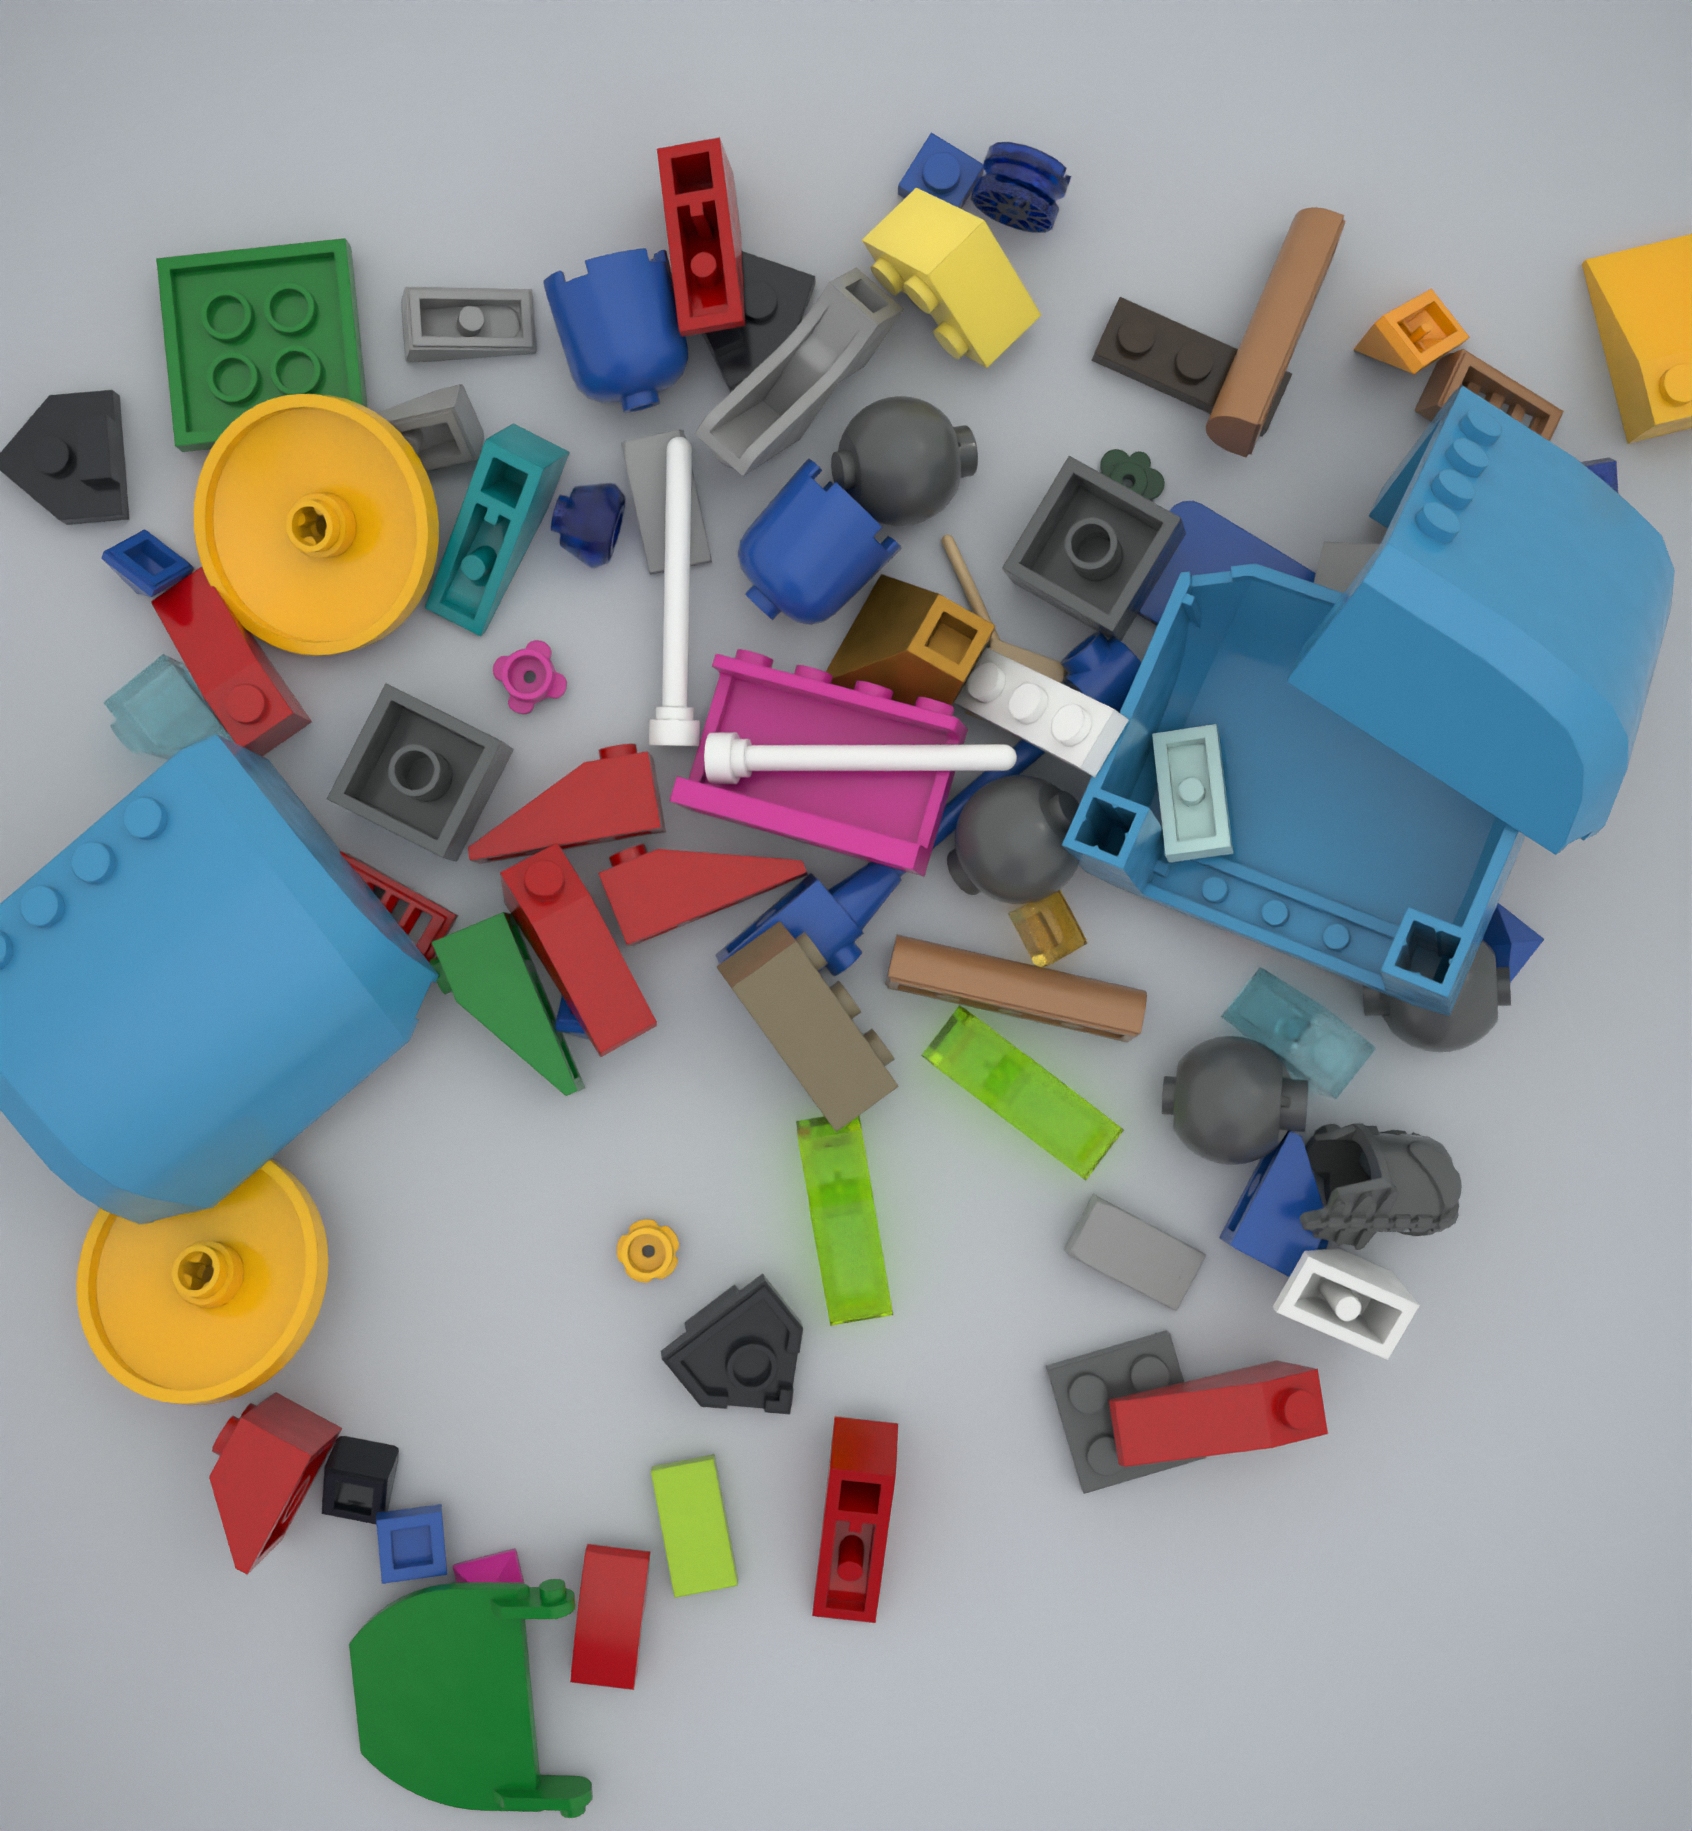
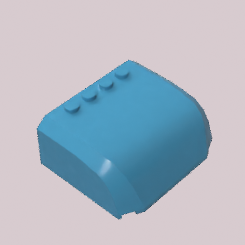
M1461 386L1452 393L1382 487L1368 516L1388 528L1378 549L1304 644L1286 682L1556 855L1569 843L1579 838L1584 841L1596 835L1606 825L1628 769L1670 615L1675 570L1662 535L1606 482L1572 455L1466 387Z
M1256 563L1231 566V571L1192 576L1190 571L1181 572L1121 708L1120 713L1128 718L1129 721L1096 777H1091L1062 846L1069 854L1079 860V866L1085 872L1117 888L1416 1007L1450 1016L1521 849L1525 835L1286 682L1304 644L1343 595L1342 592ZM1217 724L1222 752L1233 854L1169 863L1165 856L1152 734Z
M215 734L178 751L0 903V1110L53 1173L77 1194L109 1213L138 1224H148L172 1216L210 1209L221 1202L410 1041L419 1021L415 1017L431 982L436 983L439 974L367 883L341 855L340 849L267 758Z

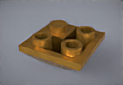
M881 574L826 672L833 675L831 684L854 690L856 681H865L892 690L894 693L891 700L915 706L917 697H925L952 706L989 642L995 625L938 593Z

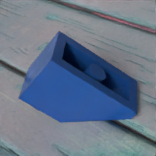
M1289 1130L1278 1147L1259 1160L1219 1239L1231 1247L1288 1277L1292 1274L1304 1251L1327 1249L1328 1240L1315 1238L1312 1231L1304 1230L1299 1219L1304 1212L1324 1208L1301 1136Z

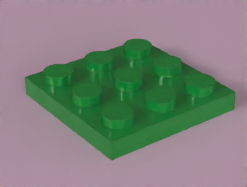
M346 238L156 258L175 447L180 451L189 452L211 449L224 430L244 412L267 400L285 395H330L345 398L367 407L352 250Z

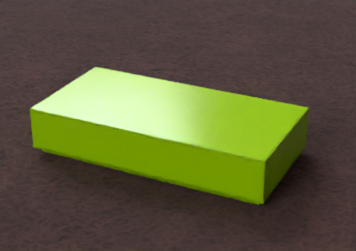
M715 1454L652 1466L651 1476L674 1598L738 1586L739 1579Z

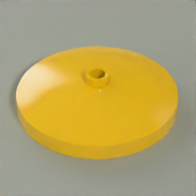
M293 394L273 398L254 406L234 420L217 439L204 462L197 483L193 509L194 534L199 559L210 586H215L240 624L257 638L277 648L298 654L317 656L344 653L364 648L385 638L396 630L417 607L428 587L437 559L439 544L437 505L429 477L418 455L404 436L379 414L359 403L330 395Z
M270 1159L221 1202L210 1209L172 1216L148 1224H138L100 1208L86 1234L80 1254L76 1281L79 1318L85 1337L98 1361L109 1374L130 1390L150 1399L174 1404L209 1405L221 1403L240 1397L264 1384L294 1357L309 1335L320 1312L326 1290L329 1263L327 1238L320 1213L304 1185L294 1174L273 1159Z

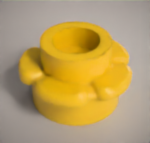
M643 1219L633 1223L629 1227L630 1232L627 1235H622L617 1244V1258L619 1262L623 1263L626 1274L633 1280L648 1283L656 1277L657 1279L666 1278L674 1271L678 1263V1258L675 1256L676 1251L679 1249L677 1235L670 1227L666 1225L660 1227L652 1219ZM646 1245L653 1246L655 1250L654 1255L651 1257L645 1256L643 1254V1247Z

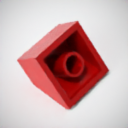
M277 1392L257 1406L250 1403L240 1418L232 1416L219 1433L212 1447V1452L220 1457L209 1476L235 1569L246 1575L282 1541L342 1430L338 1425Z

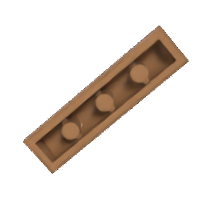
M1311 207L1300 210L1294 216L1206 423L1207 435L1219 447L1247 458L1248 454H1252L1334 257L1346 222L1343 220L1344 215L1324 208Z
M898 934L896 935L885 982L889 989L1123 1042H1129L1141 1034L1147 1001V992L1145 990Z

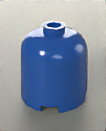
M646 248L607 254L585 260L588 272L586 275L566 282L564 272L557 271L543 280L556 329L571 377L577 389L587 398L600 403L621 402L623 413L641 411L659 405L658 392L671 387L680 379L688 361L686 336L681 337L678 328L672 272L666 250H660L655 253L650 261Z
M810 458L797 470L746 530L740 540L738 559L741 570L753 584L745 595L770 619L774 620L780 612H783L798 623L813 625L825 622L834 616L902 547L889 536L879 543L874 536L882 526L837 482L833 484L829 481L822 488L814 480L822 469Z

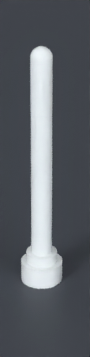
M684 437L672 438L666 448L662 707H656L655 719H649V745L699 746L700 720H694V708L687 707L692 446Z
M736 732L709 733L704 753L705 772L710 784H737L740 777H750L752 771H1006L1011 769L1017 760L1015 750L1005 744L752 745L750 739H740Z

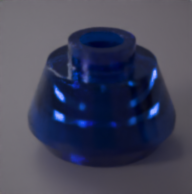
M614 483L578 485L573 488L570 497L560 494L551 521V531L560 534V547L589 568L594 569L608 564L619 538L626 496Z

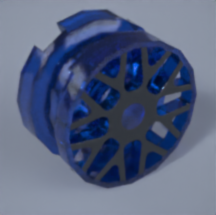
M997 142L989 146L983 164L986 175L977 179L971 196V201L975 207L991 219L1017 230L1032 233H1045L1052 230L1059 213L1056 201L1065 197L1072 177L1065 175L1067 168L1056 158L1027 145L1013 142Z

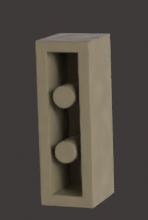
M779 921L719 964L717 969L837 1132L899 1087L885 1067L895 1059L873 1029L862 1035L852 1019L860 1014L861 1010L840 981H837L830 987L824 981L818 970L828 963L809 936L803 932L794 938Z

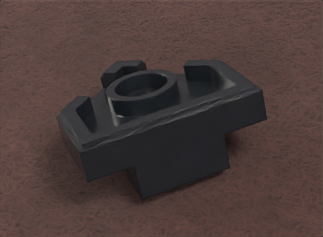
M742 251L745 326L702 333L730 393L763 363L801 323L816 284L814 275Z
M113 390L49 395L0 452V471L66 525L128 520L129 508L120 395Z
M761 1274L741 1290L734 1284L684 1323L686 1332L660 1351L664 1363L701 1407L727 1409L728 1406L763 1408L764 1412L790 1414L794 1393V1375L797 1356L801 1348L803 1326L800 1319L764 1274Z

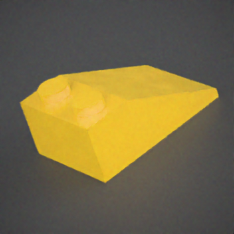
M1692 234L1586 259L1582 263V268L1627 443L1691 429Z

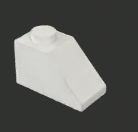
M1340 1248L1304 1251L1274 1303L1273 1308L1276 1313L1388 1360L1420 1305L1392 1271Z

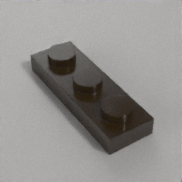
M1119 297L1091 361L1211 414L1238 349ZM1288 371L1285 372L1259 435L1261 437L1267 432L1291 379L1292 373Z

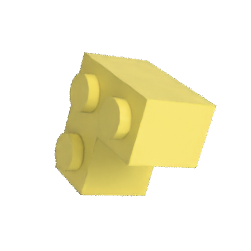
M915 188L862 239V242L876 261L870 268L878 282L895 296L900 292L907 294L923 312L931 314L938 325L933 330L935 338L956 359H960L965 355L988 368L1041 316V313L985 220L918 188Z

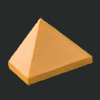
M1431 288L1383 315L1372 325L1353 350L1409 373L1416 374L1462 345L1470 337Z

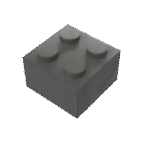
M1068 456L1002 569L1014 584L1094 630L1101 631L1108 638L1122 641L1186 535L1181 517L1077 459Z
M385 683L327 800L442 858L457 862L514 749L503 741Z

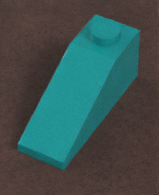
M514 423L485 440L425 605L426 609L479 636L486 632L549 508L569 456V451Z

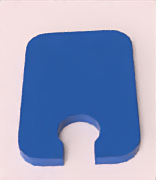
M1182 501L1174 505L1169 511L1182 518L1186 535L1138 615L1158 626L1181 572L1190 571L1191 576L1231 571V566L1256 563L1310 582H1314L1316 573L1205 505L1195 501Z

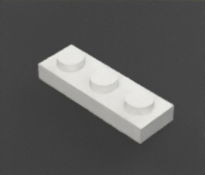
M987 647L954 702L979 718L1093 777H1096L1129 721L1128 718L1115 709Z

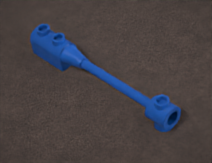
M1098 631L1078 644L1061 661V665L1069 673L1063 678L1066 686L1120 713L1141 661L1119 639L1110 638L1107 640L1103 633ZM1020 740L1012 747L1016 752L1017 760L1011 769L1006 771H984L945 805L933 849L955 831L964 805L977 790L993 780L1005 776L1020 775L1040 758L1045 751L1024 740ZM869 862L829 890L810 873L715 956L719 964H721L780 921L794 938L805 932L828 963L818 972L826 967L833 976H837L850 967L862 954L855 941L864 934L862 932L863 928L902 881L900 877L906 872Z

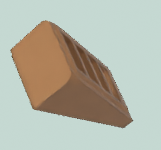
M1465 349L1446 355L1437 362L1415 408L1416 413L1432 421L1452 393L1462 383V386L1476 395L1479 392L1485 394L1484 400L1498 409H1501L1503 403L1509 405L1506 414L1520 423L1525 413L1532 416L1533 418L1528 428L1548 441L1551 440L1564 412Z

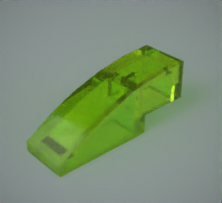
M960 1005L921 1055L1085 1181L1124 1131L1123 1128L1040 1064Z
M860 1115L837 1132L825 1116L796 1121L798 1144L809 1200V1211L830 1326L893 1315Z

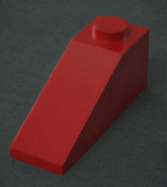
M718 137L658 148L657 156L679 333L681 337L745 326L742 245L733 170L721 139Z
M200 567L151 601L202 696L236 744L264 756L312 723L253 635L240 624L215 586H210L203 567Z
M622 744L599 749L600 760L582 763L468 847L469 860L483 864L534 855L555 843H558L561 850L666 832L654 758L648 751L637 753L636 744Z
M558 843L500 872L505 905L600 1057L657 1026L655 1017L591 895Z
M644 844L630 847L610 856L609 860L612 868L598 873L626 944L630 946H635L808 875L802 860L656 849L648 853Z
M1278 1360L1109 1400L1118 1464L1124 1467L1269 1449L1328 1434L1318 1369Z
M834 1416L812 1616L876 1623L896 1479L898 1423Z

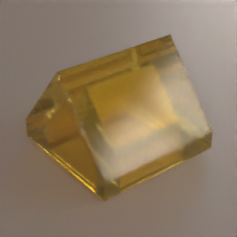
M1061 890L1041 901L1027 903L1008 913L1035 966L1045 967L1053 964L1087 944V939Z

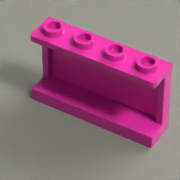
M737 649L735 658L715 654L712 667L719 671V680L689 779L676 777L669 801L690 811L924 877L956 771H752L750 777H740L737 784H710L705 772V744L709 733L736 732L740 739H750L752 745H964L968 729L958 718L953 717L955 708L946 703L925 697H917L915 706L891 700L894 693L892 690L865 681H856L854 690L831 684L833 675L809 666L796 665L794 674L772 668L773 659L748 650Z

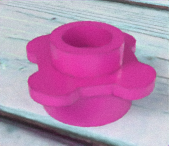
M531 641L527 644L526 649L518 650L509 657L501 656L493 665L494 677L503 682L504 687L510 694L508 700L509 707L518 714H528L533 710L536 703L548 697L558 699L566 692L567 680L562 674L556 672L550 660L552 655L551 648L543 641ZM530 671L534 672L536 675L535 681L532 683L525 682V674Z

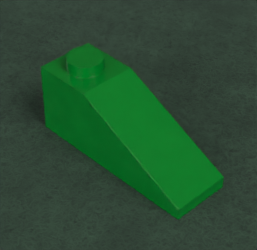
M499 913L432 942L437 957L430 959V964L439 974L436 982L445 995L452 992L459 1005L565 1096L585 1088L563 1033L555 1031V1013L517 922L511 913Z

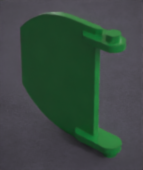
M561 1579L546 1580L539 1587H529V1585L524 1583H448L414 1591L391 1602L378 1611L362 1626L349 1643L361 1754L393 1782L416 1795L443 1805L480 1811H560V1814L565 1818H576L584 1814L586 1805L591 1802L593 1797L592 1783L589 1779L583 1776L540 1775L525 1624V1619H558L571 1614L576 1606L574 1592L566 1588L564 1580Z

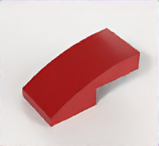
M587 1544L579 1594L570 1682L634 1690L638 1672L642 1620L646 1605L650 1551Z

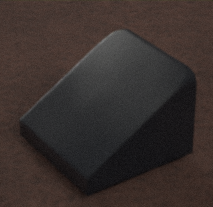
M348 1436L337 1438L324 1467L321 1514L376 1524V1513L385 1512L389 1509L398 1464L399 1448L394 1445Z

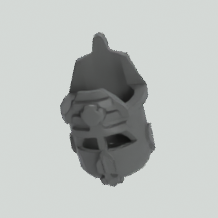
M1353 1123L1342 1128L1336 1124L1323 1125L1315 1131L1314 1135L1305 1146L1311 1168L1324 1180V1193L1327 1202L1323 1209L1304 1212L1299 1218L1303 1229L1312 1231L1313 1237L1333 1241L1337 1246L1342 1244L1353 1245L1355 1250H1360L1365 1247L1376 1232H1398L1411 1236L1432 1235L1435 1232H1442L1456 1223L1459 1216V1198L1461 1196L1462 1183L1460 1174L1453 1166L1452 1158L1440 1142L1414 1132L1410 1135L1402 1130H1389L1379 1133L1377 1126H1365L1363 1123ZM1362 1152L1367 1156L1371 1177H1369L1359 1163Z

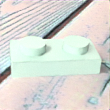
M1217 724L1152 734L1164 848L1168 862L1233 854L1222 752Z

